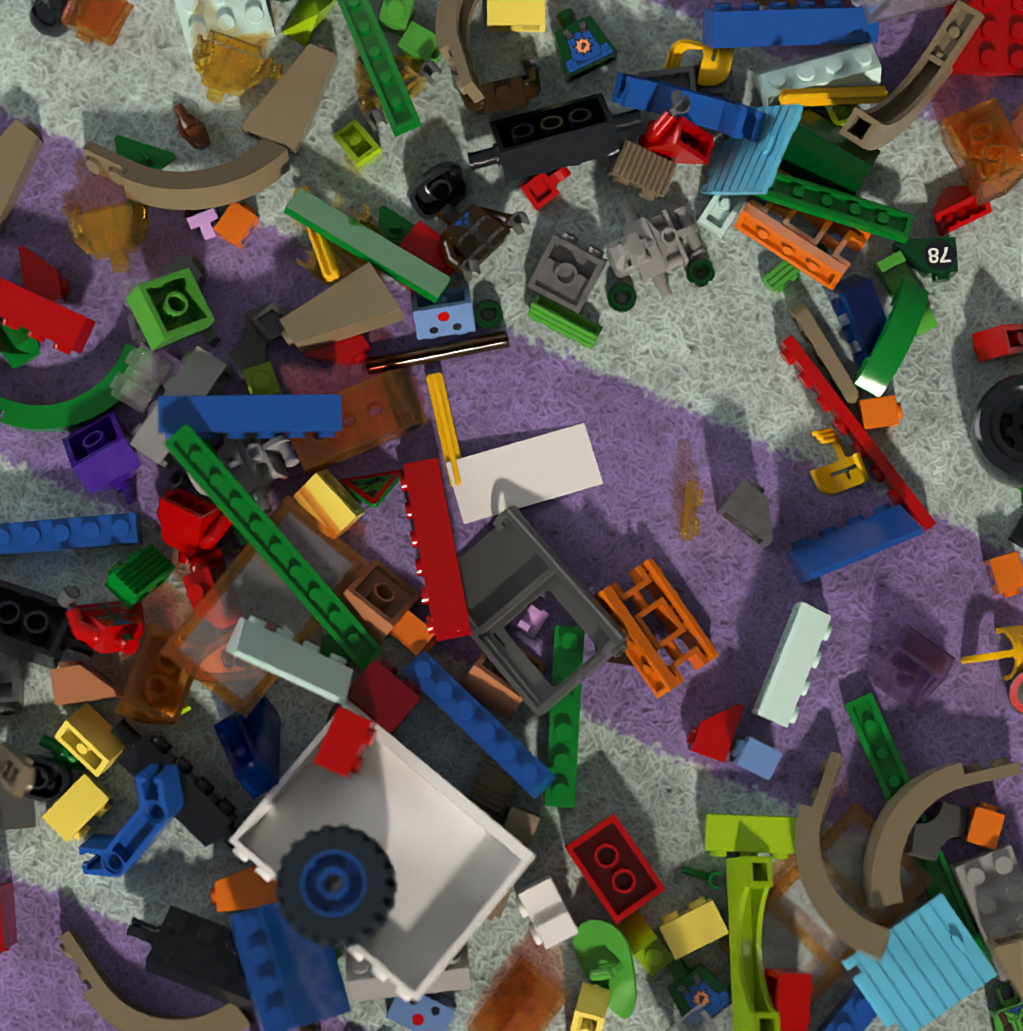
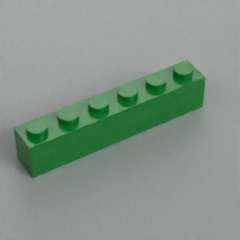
M554 627L552 686H558L583 664L585 632L581 627ZM582 683L550 709L546 767L556 778L545 789V807L575 808Z

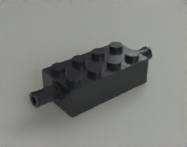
M601 92L491 121L489 124L494 142L492 144L493 147L469 152L467 155L472 171L497 164L498 167L501 166L506 182L520 181L529 176L550 173L559 168L577 166L582 162L597 158H607L610 155L620 153L617 132L642 127V120L638 109L616 115L610 113Z
M0 579V652L50 669H57L58 663L67 649L88 655V657H93L94 655L93 648L75 638L70 632L71 626L66 615L68 609L61 606L57 598Z
M125 718L118 722L111 730V733L129 749L128 753L119 763L134 778L150 764L159 765L158 774L164 770L166 765H177L183 795V807L175 818L205 847L213 844L216 840L222 839L233 850L235 846L229 840L237 831L233 825L235 824L234 821L238 818L234 813L237 808L226 797L219 799L213 793L216 789L215 786L204 776L201 778L197 777L192 772L194 766L184 756H175L170 751L173 748L172 744L162 735H144L142 737Z
M172 905L162 925L160 924L159 926L137 919V917L132 918V925L129 924L126 935L151 944V949L146 958V971L255 1014L231 928Z

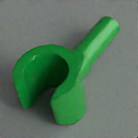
M683 866L681 871L683 874L705 881L713 889H721L722 887L713 885L711 882L712 877L716 874L725 877L723 873L717 870L705 872Z

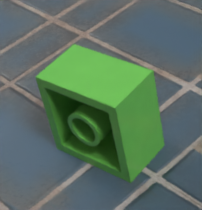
M189 267L139 284L126 297L152 351L201 334L215 321Z

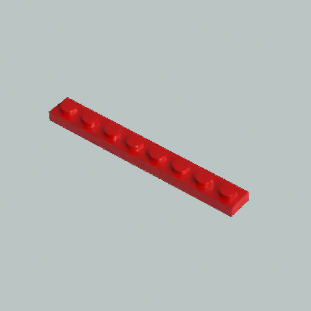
M790 335L779 345L782 351L779 354L788 366L793 364L800 373L797 377L801 384L807 390L812 388L818 396L815 399L817 405L823 412L829 411L835 418L833 425L842 436L847 434L854 443L851 445L853 452H860L862 459L865 458L871 465L869 469L870 474L878 483L884 482L890 490L887 492V495L895 506L901 505L923 528L924 532L934 526L936 522L795 338Z

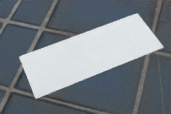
M584 423L457 459L461 485H456L451 461L446 463L464 524L498 515L513 505L519 509L603 484Z

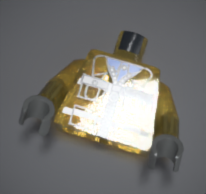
M392 54L411 100L426 88L425 80L422 77L429 84H433L434 80L431 75L435 72L442 73L434 61L424 62L410 56ZM359 55L356 62L365 71L358 78L360 85L357 89L359 110L367 119L372 130L376 131L375 124L379 121L387 124L388 119L363 60Z

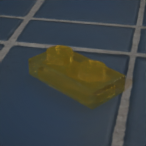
M686 480L679 541L691 542L693 541V536L699 535L700 518H695L696 506L701 507L703 489H698L699 481Z

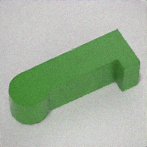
M901 250L877 262L873 267L891 299H893L903 278L916 284L905 264L906 259ZM927 304L915 337L937 327L936 319Z

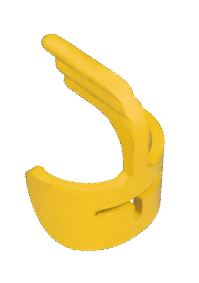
M680 39L672 44L667 54L664 69L679 67L682 55L686 50L698 49L702 50L703 53L697 78L698 85L714 86L722 83L729 75L735 47L710 48L703 45L700 41L691 39Z
M824 428L814 430L811 433L813 436H816V439L821 444L830 443L839 458L835 463L810 471L816 486L823 494H836L870 481L860 452L847 456L840 437L837 436L833 429ZM855 464L857 466V468L849 470L851 479L849 478L847 472L841 473L836 476H831V474L836 471L845 469Z
M1023 625L995 628L997 634L1003 633L1009 638L1012 643L1011 650L962 656L960 658L961 663L966 664L1013 657L1015 659L1013 671L1010 675H1004V681L1011 680L1023 668Z

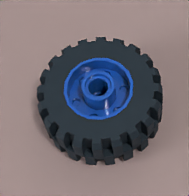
M329 824L321 826V829L315 832L312 829L305 832V837L299 842L295 840L290 845L292 848L287 855L283 854L280 860L282 864L281 869L276 871L275 881L277 882V889L275 890V896L280 904L279 910L289 923L288 925L295 932L316 945L343 948V946L347 945L355 946L361 944L360 941L367 937L370 939L377 934L375 931L381 925L384 926L389 919L387 916L390 910L394 909L396 903L394 900L395 892H397L394 866L382 846L374 838H371L366 832L358 828L355 830L350 828L349 825L339 824V827H332ZM337 880H342V888L335 893H331L332 884Z

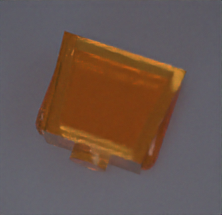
M68 0L61 16V25L76 32V38L92 45L94 41L103 46H112L115 44L121 28L134 5L125 0Z

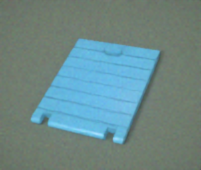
M801 104L753 107L765 112L758 142L750 141L744 137L741 139L729 137L727 140L721 141L706 175L709 180L707 184H702L699 193L703 195L767 194L778 172L777 168L789 140L800 121V115L804 106Z
M939 893L889 928L891 935L882 963L868 958L857 951L841 962L847 971L856 965L858 966L860 972L853 976L852 979L884 1026L888 1028L896 1023L900 1028L898 1031L920 1030L998 975L942 893Z

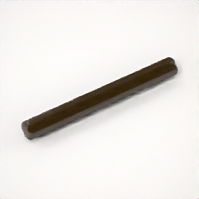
M506 331L370 357L365 360L368 374H376L506 348L509 346V338Z

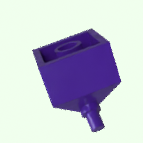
M114 410L65 437L62 441L73 471L90 494L116 489L117 493H121L126 503L130 505L138 500L132 489L133 483L131 479L142 462L136 448L130 445L132 441L131 435Z

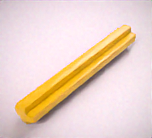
M884 86L783 89L780 91L778 101L781 105L801 104L802 106L878 104L888 96V91H886Z
M302 185V186H301L302 189H304V190H306L307 192L311 193V191L308 189L307 186H305V185ZM296 188V189L294 190V195L297 193V191H298L300 188ZM305 226L323 277L328 282L338 279L340 271L328 239Z
M432 373L426 376V382L445 466L447 462L451 461L456 485H461L456 460L462 457L442 373ZM446 466L447 475H448V479H449V484H450L451 487H453V486H452L451 479H450V476H449V472H448V469H447V466Z

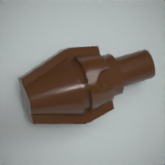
M182 104L175 105L172 110L179 119L176 126L180 135L195 149L203 150L209 147L211 142L207 129L202 122L191 113H188Z

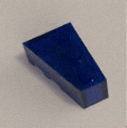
M852 274L840 280L833 291L827 287L823 289L842 326V334L854 351L852 354L853 361L857 368L860 369L864 358L870 357L887 319L871 279Z
M263 693L214 725L234 776L253 800L279 784L281 718L278 711Z

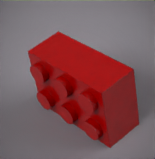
M611 812L564 845V848L616 924L666 890L614 812Z

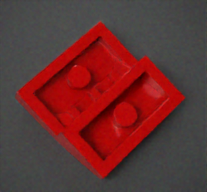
M419 220L399 247L449 277L455 271V269L445 263L441 249V236ZM400 283L413 294H417V292H415L414 290Z

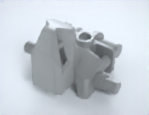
M632 201L622 204L621 207L626 216L627 225L622 228V238L609 243L606 251L607 259L615 276L622 278L639 271L641 281L645 284L653 281L662 299L672 295L673 293L666 276L667 271L680 265L685 267L689 262L680 240L687 239L693 252V257L706 252L697 235L699 230L696 224H692L687 213V207L682 206L673 211L682 228L676 231L666 209H662L659 215L646 219L645 217L640 218Z
M221 433L224 445L217 451L218 460L265 514L271 512L272 508L267 500V493L271 491V482L278 477L282 479L289 477L279 455L282 454L285 466L288 468L299 463V458L295 456L291 448V438H287V435L284 433H275V438L259 439L257 438V433H249L245 436V439L240 440L227 439L226 433ZM187 472L195 489L200 494L208 496Z

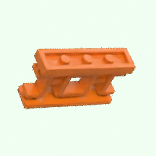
M779 167L777 168L778 172L790 175ZM754 199L747 203L734 225L736 229L831 291L837 286L851 264L840 256L843 249L847 246L859 254L871 236V233L798 210H790L785 206L769 201L763 206ZM772 211L784 219L783 222L780 224L768 216V213ZM796 215L801 216L821 229L814 239L790 224ZM829 229L843 238L842 241L836 240L827 234V231ZM821 243L833 251V254L830 256L817 248L818 244Z
M649 558L628 573L636 586L624 593L615 581L594 597L629 636L628 648L624 652L658 699L684 681L676 667L688 659L697 671L715 659L719 654L714 648L712 641L707 638L698 625L696 618L681 601L678 592L672 588L665 578L662 569L652 558ZM644 587L647 588L655 600L651 605H648L639 592ZM630 598L639 611L633 617L623 604V601ZM652 610L655 611L670 633L669 636L660 642L656 640L642 619ZM678 636L681 637L689 649L684 654H682L673 641ZM663 647L673 660L668 666H666L657 653Z

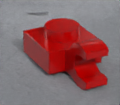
M563 167L547 174L540 173L530 176L518 187L531 206L538 211L560 193L555 186L566 179L571 172L567 167Z

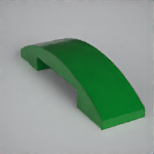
M905 278L901 280L890 303L893 308L870 357L864 358L852 384L876 397L881 396L900 367L916 335L928 300L929 292Z

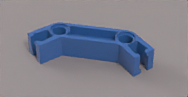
M618 72L611 101L621 103L623 107L661 115L665 109L672 107L671 94L676 90H680L682 98L688 94L690 110L676 116H683L695 125L717 130L732 138L741 139L744 137L750 141L758 142L765 112L736 101L664 81Z
M150 764L135 776L140 807L117 835L95 833L78 847L80 855H85L86 853L96 854L89 861L83 862L84 874L120 877L143 857L182 810L183 795L177 765H166L164 770L158 774L159 765Z

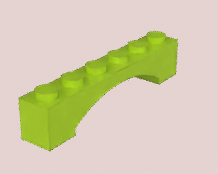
M743 856L727 858L733 1031H780L779 1012H775L765 981L762 961L763 913L769 888L773 887L772 857Z

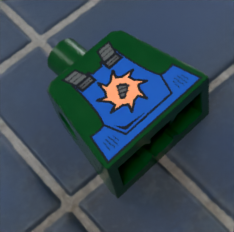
M572 8L565 9L556 15L562 28L553 33V41L567 84L616 61L617 51L591 16L577 20Z
M679 958L677 960L674 959L666 966L676 979L667 989L689 1031L699 1030L732 1004V991L701 962H698L690 969L685 961Z

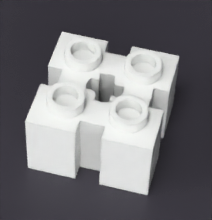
M550 873L518 889L519 897L515 899V903L523 918L530 917L533 924L529 926V930L537 945L543 943L547 950L579 933L577 925Z

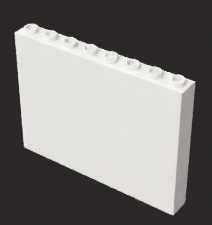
M348 699L344 706L342 705V708L372 720ZM333 716L230 838L229 842L235 846L232 852L244 862H247L248 859L253 861L258 866L255 872L269 882L271 879L275 880L276 871H280L282 866L280 860L283 854L287 855L292 849L290 845L295 840L299 842L305 837L304 833L311 829L315 832L324 825L330 824L332 827H339V824L349 825L350 828L355 830L358 828L366 832L371 838H374L382 846L394 866L397 882V892H395L394 898L396 903L394 909L390 910L387 916L389 919L384 926L381 925L375 931L377 934L370 939L367 937L360 941L361 944L350 945L347 951L360 962L364 958L373 965L370 971L383 982L388 978L397 985L394 991L406 1002L411 998L418 1002L536 856L377 723L374 728L378 730L376 738L371 747L366 746L362 755L365 758L364 765L358 775L354 774L352 779L314 764L313 762L334 718ZM337 880L332 884L331 893H335L342 888V880Z

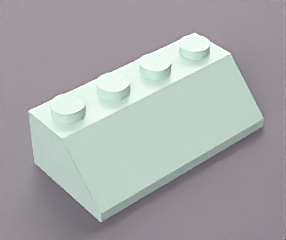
M851 43L754 69L750 73L762 106L781 105L778 97L783 89L880 86L882 67L872 44Z
M804 602L794 604L751 714L786 728L789 723H795L800 711V707L796 706L800 695H806L811 680L807 678L811 667L816 669L822 652L818 651L822 640H828L833 625L829 623L830 615Z
M250 615L248 620L242 617L239 618L225 647L227 652L344 706L353 669L345 666L348 660L333 653L330 654L329 658L319 654L320 647L305 640L302 645L292 641L294 635L280 628H277L275 633L265 629L267 622Z

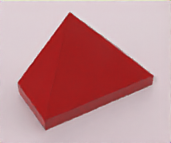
M949 186L942 190L932 213L937 232L942 237L991 213L992 209L988 190L985 186Z

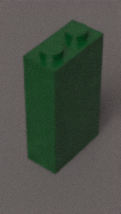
M804 107L797 128L789 140L778 167L793 177L855 195L881 150H866L841 135L839 133L841 130L839 126Z

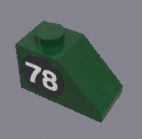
M956 237L908 239L905 244L896 241L892 245L893 252L896 253L901 250L906 259L905 262L923 278H932L933 283L948 282L950 277H953L958 272Z

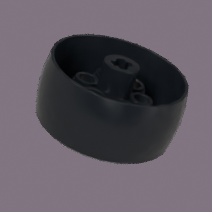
M1023 373L1004 378L985 392L976 405L971 418L970 428L972 450L980 466L998 482L1014 488H1023V438L1020 436V431L1023 430V414L1020 412V408L1023 406ZM1009 417L1012 419L1013 424L1010 427H1004L1001 419ZM1004 439H1011L1013 447L1010 448Z

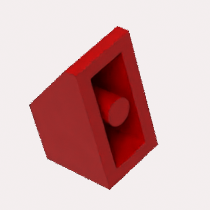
M18 247L24 288L59 305L67 304L66 296L70 295L68 279L63 278V275L26 247Z
M1023 323L999 325L972 334L974 341L973 349L979 363L993 362L1023 355Z
M362 334L303 352L302 354L307 360L342 366H349L353 363L354 366H357L369 357L367 352L371 348Z
M735 704L699 721L697 727L691 726L686 739V743L691 744L689 750L725 763L744 706Z

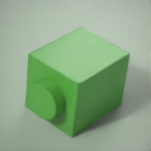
M383 0L378 17L381 30L403 36L415 14L414 0Z
M411 21L397 44L399 54L421 65L427 61H434L438 64L443 56L438 50L436 35Z

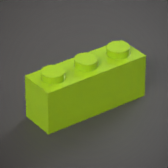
M704 813L703 849L710 851V856L728 857L729 851L740 852V857L758 856V853H770L772 859H788V854H795L797 817Z

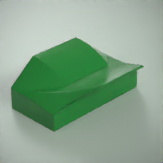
M0 317V353L5 356L12 368L15 369L37 358L40 355L37 340L27 336L29 330L21 326L18 331L1 324L3 318Z

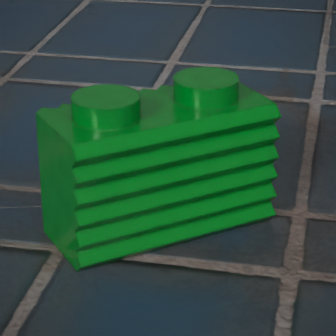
M150 543L143 549L139 546L136 547L127 556L126 559L128 561L124 564L121 561L116 562L107 572L109 578L104 586L129 610L158 589L176 568L175 564H171V560H167V557L163 556L162 552L154 547L153 543Z

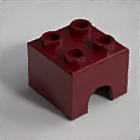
M374 659L349 688L347 699L390 735H393L420 702V695L418 694L420 688L409 678H406L404 682L396 676L397 669L386 659H383L381 662Z

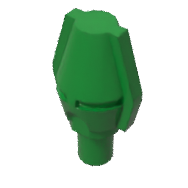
M43 734L38 745L50 750L51 754L54 755L53 758L62 761L71 769L84 771L86 767L58 740Z

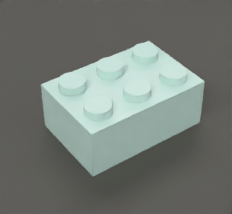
M174 0L187 48L192 59L276 36L266 0Z

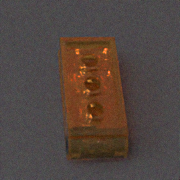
M400 368L393 371L389 370L334 393L341 394L342 423L346 419H353L356 423L352 427H342V431L336 432V437L319 440L314 438L317 432H305V438L290 439L306 476H309L402 437L401 434L414 432L424 427L428 420L406 370ZM373 408H381L383 410L379 416L368 414Z

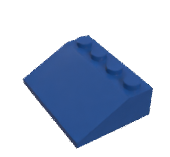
M890 503L873 509L875 515L864 519L863 515L860 514L846 520L847 526L837 530L834 525L819 531L820 538L809 541L808 537H804L791 543L793 549L787 551L799 583L802 584L924 534V530L900 505L891 508Z
M279 902L259 906L230 916L229 922L260 1031H290L352 1011L334 948L316 945L295 932L282 916L279 910Z

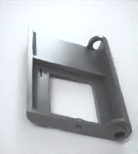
M513 505L506 508L496 517L493 522L495 528L458 559L472 631L470 637L535 715L541 716L552 709L612 656L615 658L620 656L628 648L629 636L522 512ZM546 591L551 592L597 646V652L558 686H552L505 630L506 625Z

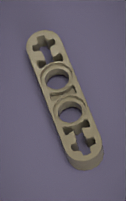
M801 302L790 308L788 312L805 342L811 344L814 349L813 355L821 368L825 367L829 374L827 378L844 404L849 407L861 400L857 388L852 384L851 378L806 305Z

